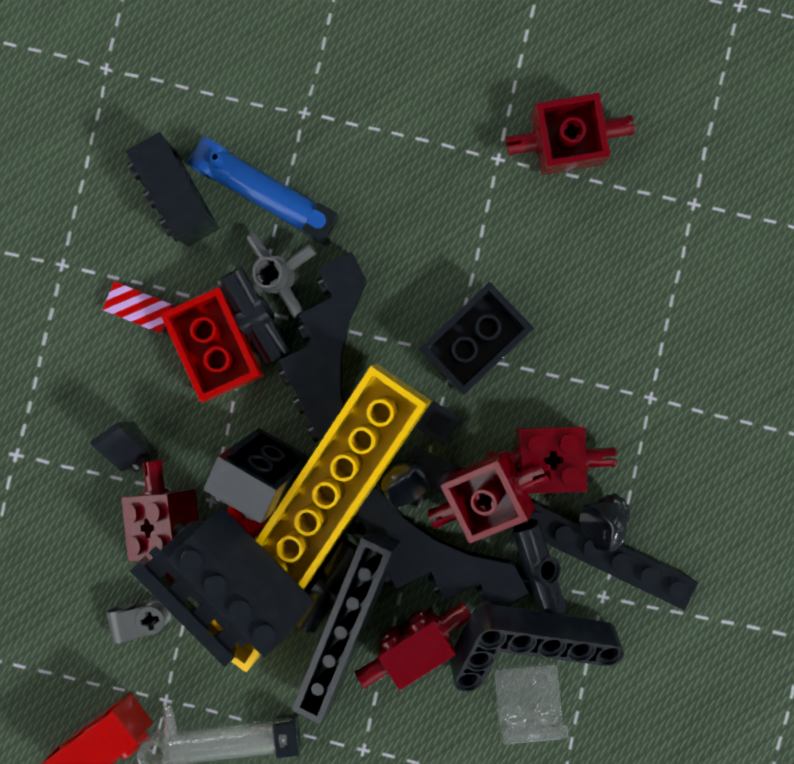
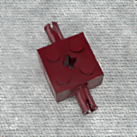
M600 93L536 103L531 113L533 132L505 136V144L508 147L506 150L508 156L535 151L538 154L541 175L603 165L611 156L608 139L634 135L635 125H630V122L634 121L632 115L604 120ZM566 131H569V134L571 136L575 135V138L570 139V137L566 136L564 133Z
M585 427L516 428L515 451L508 452L518 472L543 462L544 458L550 456V451H552L553 455L557 456V461L553 462L552 467L550 464H547L548 468L544 469L545 472L550 470L552 481L527 490L528 494L587 492L586 471L588 468H613L617 465V459L603 458L604 456H617L615 447L587 449L585 445ZM488 451V452H487V458H489V457H491V456H493V455H495V454H498V453H500V452H490V451Z
M507 450L450 474L440 485L448 502L429 509L428 518L429 520L436 518V521L431 523L434 528H439L457 519L469 544L528 521L535 506L527 490L546 482H551L550 470L545 472L544 469L548 468L544 461L518 472Z
M163 460L143 462L145 491L141 494L121 497L128 561H139L144 556L151 560L153 557L148 552L155 546L161 550L178 534L174 528L180 522L186 526L193 520H199L195 489L169 491L168 488H165ZM168 572L164 574L173 584L176 582Z
M462 602L441 617L436 615L432 608L426 612L424 609H420L408 618L409 622L401 628L393 626L381 635L382 640L379 641L378 657L355 671V675L362 687L367 689L368 686L389 674L400 691L455 656L450 634L465 625L471 616V612L465 603Z

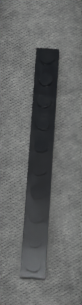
M413 445L407 460L415 461L423 468L430 481L429 488L442 494L444 492L440 485L450 474L463 469L416 445ZM533 502L535 509L528 520H539L546 544L685 611L698 584L696 580L623 545L612 552L596 550L593 542L582 531L580 524Z

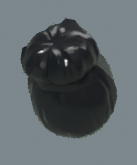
M613 493L599 499L597 503L582 506L579 514V523L582 531L593 542L596 550L612 552L617 550L626 539L630 510L626 500L617 493Z

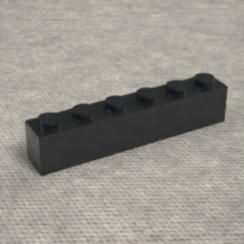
M373 528L361 538L292 711L321 725L332 709L401 541Z

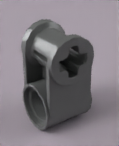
M157 599L137 604H125L106 611L114 644L154 635L172 618V614ZM150 613L152 616H158L159 620L157 621L156 617H150Z

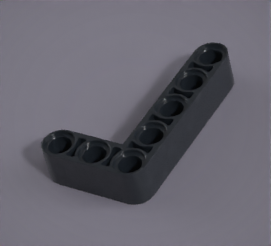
M485 604L477 607L472 612L454 647L455 656L450 658L455 688L459 691L470 692L482 685L500 652L601 666H611L619 663L624 658L625 653L616 628L612 623Z

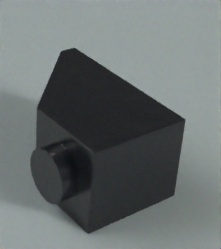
M134 421L118 422L90 441L92 446L121 472L131 469L137 472L143 468L142 463L149 462L150 459L148 457L156 452Z

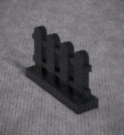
M193 520L185 526L180 522L174 528L178 534L161 550L157 546L152 548L148 553L153 558L149 560L144 556L133 566L130 572L226 667L235 658L237 650L235 645L238 643L241 647H244L248 641L167 560L170 554L203 523L200 520ZM168 572L176 582L173 584L164 574ZM190 596L199 604L197 608L188 600ZM213 620L222 627L220 631L211 623Z

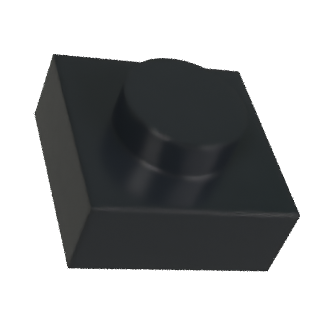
M433 401L416 428L443 445L460 418Z

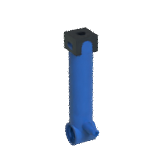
M203 136L187 162V165L203 176L224 185L301 230L306 236L323 246L339 220L338 214L319 202L311 201L234 156L224 147Z

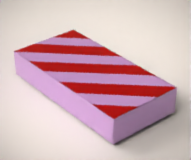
M114 281L102 310L163 334L166 326L160 314L174 308L175 305Z

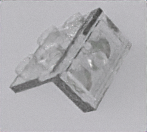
M555 663L498 668L494 670L499 729L504 745L569 738L568 726L562 716L558 669Z

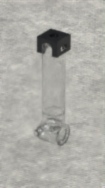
M168 706L163 709L164 730H156L148 735L137 751L138 764H192L276 754V758L299 756L302 746L299 715L276 716L274 721L177 732L173 707ZM150 746H158L162 750L163 755H155L151 751Z

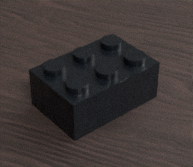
M161 132L126 150L131 160L127 163V166L137 181L140 180L143 186L147 188V190L143 191V194L152 209L156 208L158 213L162 215L163 218L159 219V223L168 237L172 236L175 242L180 241L188 247L220 229L177 151Z
M489 282L419 348V351L460 395H465L534 328Z
M258 428L217 457L203 490L213 495L214 499L218 502L228 504L237 509L247 519L262 523L277 509L310 457Z

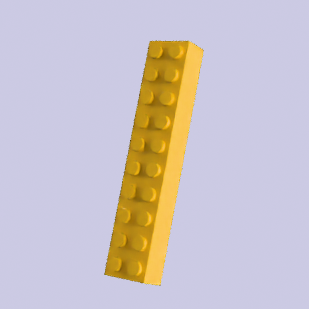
M379 364L370 366L256 539L304 590L431 403L429 398ZM215 620L211 622L219 631L222 629ZM249 642L244 647L237 643L235 645L237 648L235 658L231 662L247 672L261 654Z

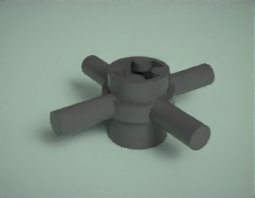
M256 232L251 233L246 237V240L258 258L252 269V277L254 279L252 284L258 294L262 291L279 294L293 318L299 317V314L303 313L304 310L290 289L295 280L294 269L317 254L316 250L309 243L288 259L270 256ZM276 267L277 271H279L278 279L275 278L270 282L269 279H273L275 276L271 269Z

